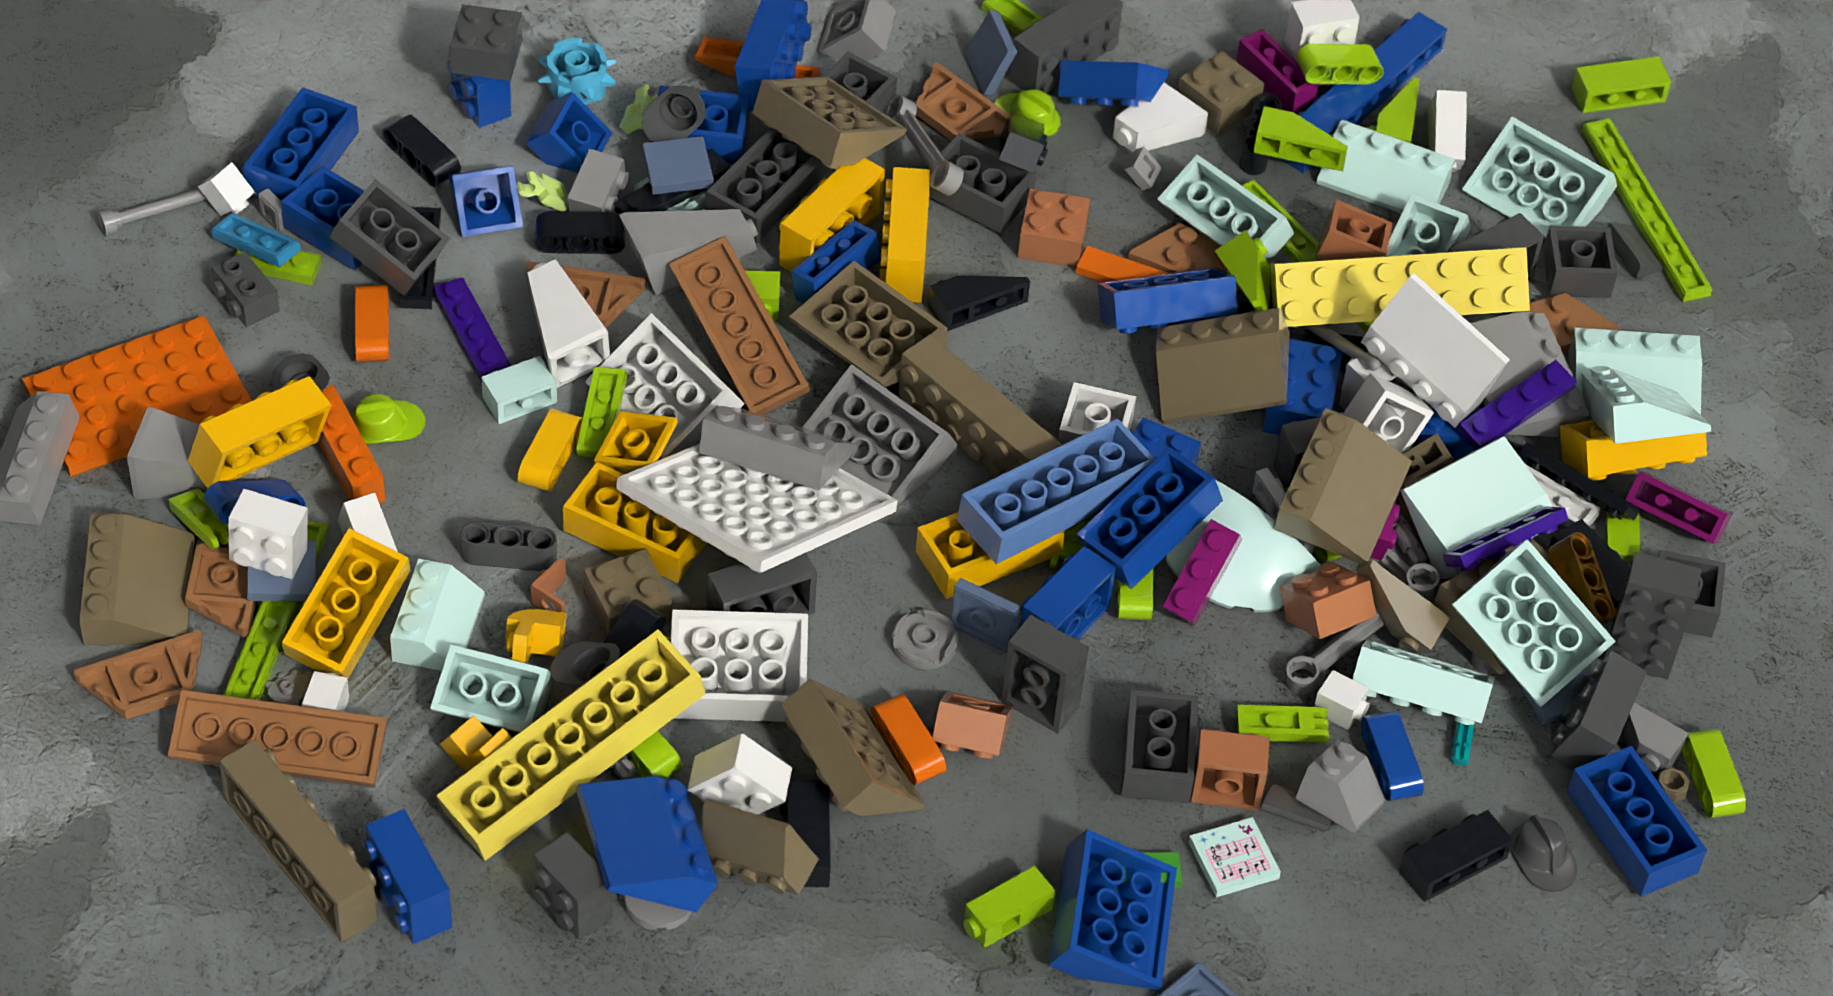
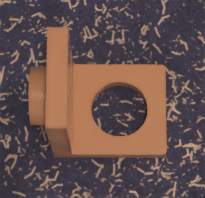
M559 558L547 570H542L531 584V602L535 608L554 611L547 605L545 601L547 599L555 606L557 612L565 613V602L552 594L566 581L565 560Z

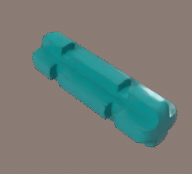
M1456 722L1451 750L1452 764L1459 766L1468 765L1474 725Z

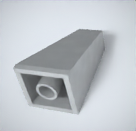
M740 209L625 212L619 215L632 252L655 296L679 285L669 263L724 236L729 241L737 258L757 250L754 237L758 236L756 227L751 218L745 220Z
M147 407L127 455L134 498H173L197 487L204 494L206 493L208 488L188 463L199 424L156 408ZM271 464L233 481L268 480Z

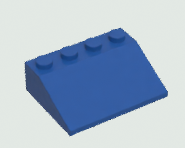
M658 776L580 784L576 791L606 890L696 913L717 887L718 882L686 785L677 780H669Z
M1087 829L1066 847L1049 966L1080 979L1159 990L1162 987L1177 868ZM1123 866L1126 867V879H1127L1124 883H1122V882L1124 881V879H1125V870H1124ZM1162 872L1168 873L1166 883L1160 882Z

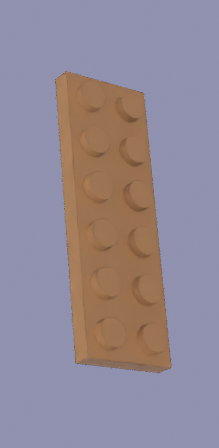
M726 236L669 263L671 271L748 411L764 415L810 392L806 379Z
M181 690L168 758L169 760L220 766V759L256 740L263 750L269 749L277 760L278 768L283 774L288 772L294 777L376 788L388 721L384 717Z

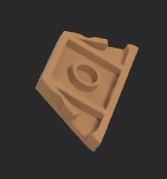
M938 62L933 64L932 73L929 79L926 80L923 92L916 102V115L951 141L958 133L974 141L1000 137L1009 116L1008 113Z
M1181 223L1131 249L1128 256L1129 260L1167 273L1215 267L1228 272L1215 253V250L1221 246L1200 231ZM1236 284V292H1237V291L1239 290V287H1238V285Z
M527 261L526 273L540 263ZM561 266L605 328L646 288V278Z
M1567 293L1531 302L1530 311H1523L1545 314L1553 334L1561 347L1562 354L1569 350L1574 328L1620 330L1618 325Z
M219 541V547L211 550L205 543L196 545L185 597L186 607L242 637H247L256 602L247 600L248 566H241L229 560V543L223 545Z
M200 630L75 669L73 670L75 680L126 720L179 702L181 690L194 691L203 643L202 633Z

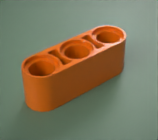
M388 285L356 286L355 288L356 362L389 361Z
M903 693L871 706L872 719L913 785L946 772L947 768L943 754Z

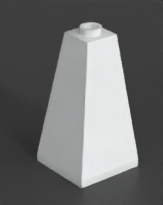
M556 259L548 263L536 265L531 271L527 272L546 364L557 382V388L593 371L594 367H599L610 356L608 331Z

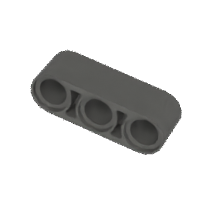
M470 522L462 527V558L468 564L542 571L547 570L557 561V538L554 531L549 528L489 522Z

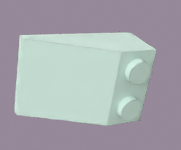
M1411 194L1390 237L1386 256L1448 252V249L1453 244L1465 240L1471 228L1468 215Z

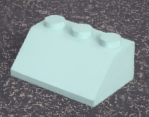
M418 558L390 636L392 661L442 671L450 644L467 648L485 597V591L450 564Z
M450 644L430 709L467 720L474 715L482 724L520 733L543 715L554 679L548 669Z

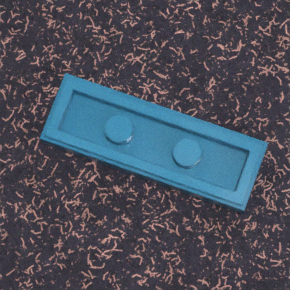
M231 213L211 229L213 239L243 252L245 251L278 267H281L301 251L299 241L234 213Z

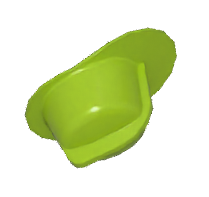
M1031 89L1005 94L994 103L1008 114L1012 111L1044 124V134L1048 135L1047 137L1055 134L1061 125V118L1054 109L1052 98L1041 90Z
M384 394L366 396L359 402L358 406L355 407V411L351 414L366 444L413 439L421 434L426 422L425 415L418 406L407 401L393 400Z

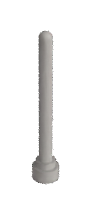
M200 189L122 212H118V210L112 211L111 209L97 212V218L103 235L107 236L117 233L118 229L123 228V224L207 200V198Z
M1324 324L1293 326L1294 328L1310 330L1351 358H1357L1362 365L1371 371H1376L1380 367L1378 359Z

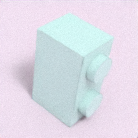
M541 356L523 360L516 365L499 371H493L481 377L482 398L498 424L557 403V382Z

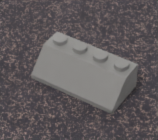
M38 391L17 407L0 452V521L41 525L80 418L69 394Z

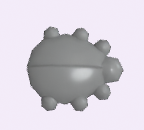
M295 669L291 672V675L280 673L278 679L274 682L269 681L265 684V687L268 688L269 697L275 703L299 706V701L305 697L313 672L305 671L300 674V671Z

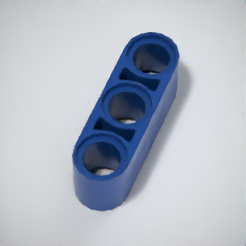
M286 480L222 481L211 485L205 493V502L222 522L229 524L228 518L243 489L303 507L306 505L302 496Z
M1393 711L1363 716L1361 719L1362 736L1385 799L1392 801L1422 796L1424 790L1422 774L1399 713Z

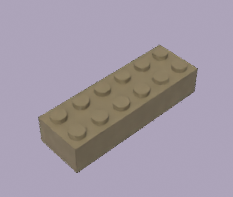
M928 335L902 353L899 396L901 399L948 432L956 443L967 452L968 456L973 461H978L984 466L993 478L1063 445L931 335Z
M254 740L220 759L225 801L340 942H344L377 922L376 906L378 905V900L374 892L376 880L367 867L362 869L356 862V856L352 848L347 843L341 844L336 838L337 835L332 824L327 819L322 821L317 815V810L312 800L307 795L302 797L297 791V785L293 777L288 772L283 774L278 768V763L273 753L269 749L263 750L258 742Z

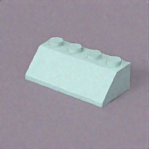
M1341 120L1333 137L1348 146L1343 172L1321 167L1316 184L1401 214L1411 194L1440 204L1450 184L1455 162L1454 158Z
M1198 154L1157 198L1159 203L1219 246L1224 245L1246 230L1253 240L1258 237L1267 249L1268 253L1264 255L1265 259L1275 256L1294 234L1284 215Z
M1366 639L1361 647L1352 680L1369 688L1367 696L1376 697L1377 693L1390 696L1389 701L1391 703L1409 707V703L1423 706L1422 711L1425 713L1441 716L1442 712L1455 715L1454 720L1456 722L1474 725L1475 722L1482 723L1495 676Z

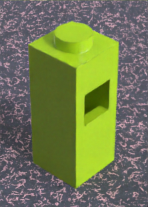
M1033 866L967 903L963 921L964 929L970 938H976L982 947L986 948L1053 910L1055 889L1036 866Z

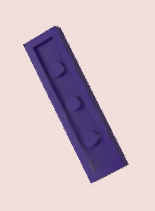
M464 278L434 286V295L481 383V377L493 371L510 367L509 360Z
M1554 360L1461 422L1458 431L1477 450L1503 437L1573 390L1577 381L1557 360Z
M1546 506L1442 554L1445 565L1447 567L1460 568L1461 571H1468L1480 566L1479 561L1485 558L1493 559L1506 554L1505 549L1511 546L1515 547L1518 543L1527 539L1529 542H1532L1531 537L1537 534L1545 535L1558 529L1557 525L1569 520L1566 509L1564 507Z

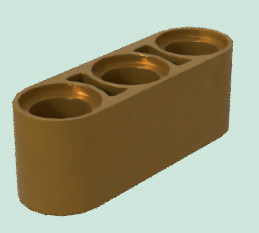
M1575 532L1550 546L1548 558L1554 571L1601 625L1612 620L1615 616L1614 604L1587 537L1582 533Z

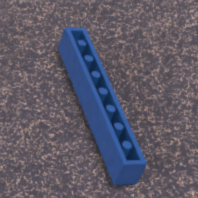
M1420 12L1416 13L1410 20H1404L1399 29L1393 35H1387L1382 44L1374 50L1384 70L1382 77L1372 84H1332L1328 92L1323 96L1319 95L1312 103V106L1305 112H1299L1298 116L1332 137L1341 120L1358 125L1443 50L1447 28ZM1281 159L1301 173L1306 172L1312 166Z

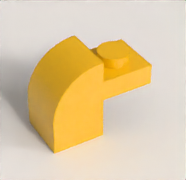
M528 609L511 614L507 618L505 649H507V652H512V660L526 664L531 653L556 657L564 645L567 613L543 609Z
M473 715L439 745L457 765L468 772L512 738L503 728L492 736Z

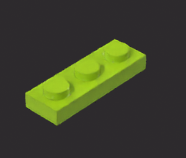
M594 367L576 447L578 456L595 458L620 412L627 380L626 369Z

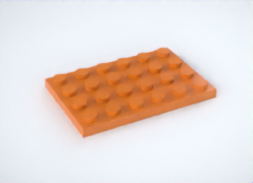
M204 315L22 378L23 386L29 398L38 391L69 394L80 416L63 462L70 477L127 457L147 407L156 408L200 424L209 416L217 417L228 412L230 408L241 403L244 405L252 401Z

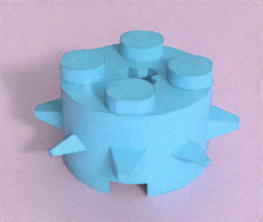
M579 37L564 39L554 45V50L549 55L540 56L538 62L547 69V74L537 81L538 83H547L549 93L555 99L572 91L585 105H588L595 101H601L605 96L606 87L614 86L616 83L607 73V68L616 63V60L607 59L605 51L596 42L590 44L583 43L582 38Z

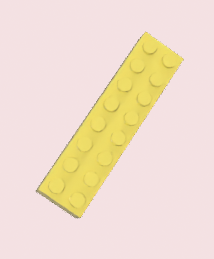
M1526 247L1270 264L1273 308L1280 307L1287 327L1375 321L1413 273L1422 279L1460 315L1530 311Z
M656 630L436 795L444 814L486 861L576 793V789L580 784H588L704 696L706 693L701 676L659 630Z

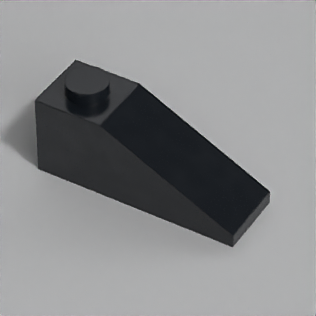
M955 276L930 285L928 307L937 320L947 327V331L1028 302L1030 280L1028 277Z

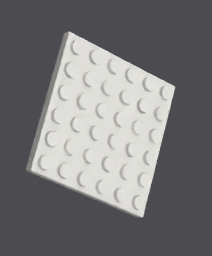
M700 444L617 478V490L759 573L896 512L898 501L841 468L820 490H816L699 453Z

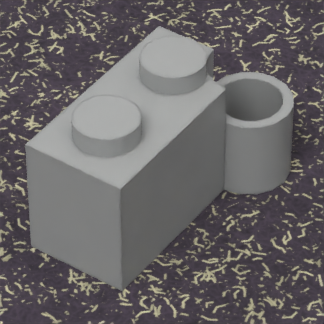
M589 149L567 197L569 212L614 213V202L618 200L619 190L625 189L629 178V173L625 171L624 158Z

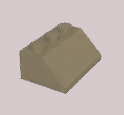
M706 799L703 805L702 836L714 871L724 877H729L730 874L738 876L750 885L755 886L757 882L764 884L779 894L787 891L799 895L819 859L788 823Z

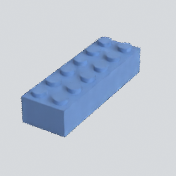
M1117 418L963 493L957 521L995 564H998L1098 514L1155 458Z

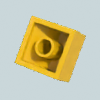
M620 411L594 459L595 464L598 462L620 473L627 474L658 461L678 423L676 417Z

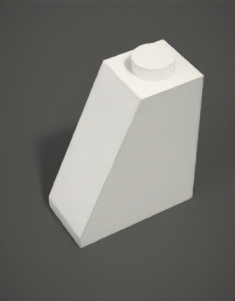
M1163 83L1151 102H1139V107H1128L1115 117L1113 139L1134 152L1135 149L1143 146L1147 150H1152L1201 137L1205 134L1208 112L1166 83Z
M1436 90L1427 110L1429 150L1454 158L1455 162L1452 172L1460 170L1465 162L1467 92Z
M375 493L343 503L337 521L344 535L348 528L398 552Z

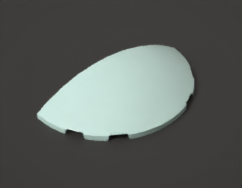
M1216 480L1223 501L1167 554L1166 562L1175 575L1179 577L1210 519L1240 534L1243 540L1209 601L1228 609H1232L1234 606L1252 608L1255 613L1278 611L1283 606L1280 585L1290 582L1291 578L1296 575L1310 574L1318 571L1321 565L1295 537L1274 530L1276 520L1254 503Z

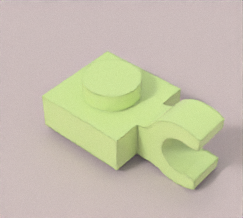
M648 84L636 90L634 103L626 108L619 126L626 134L637 129H643V113L658 96V94L652 97L648 95Z
M528 171L526 175L529 184L516 183L521 196L531 197L537 195L539 201L544 206L552 207L561 212H565L569 208L568 194L564 183L543 173L538 176L536 173Z

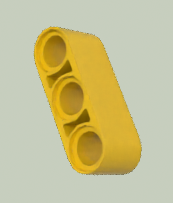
M551 408L521 462L518 471V482L544 491H552L578 442L583 418Z

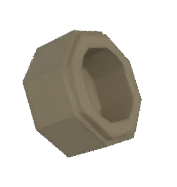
M1670 767L1660 771L1656 780L1672 802L1676 803L1685 799L1690 780L1684 772Z

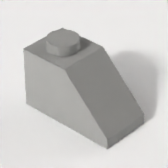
M1635 702L1622 730L1627 746H1632L1651 773L1657 776L1660 771L1672 767L1682 753L1689 734Z

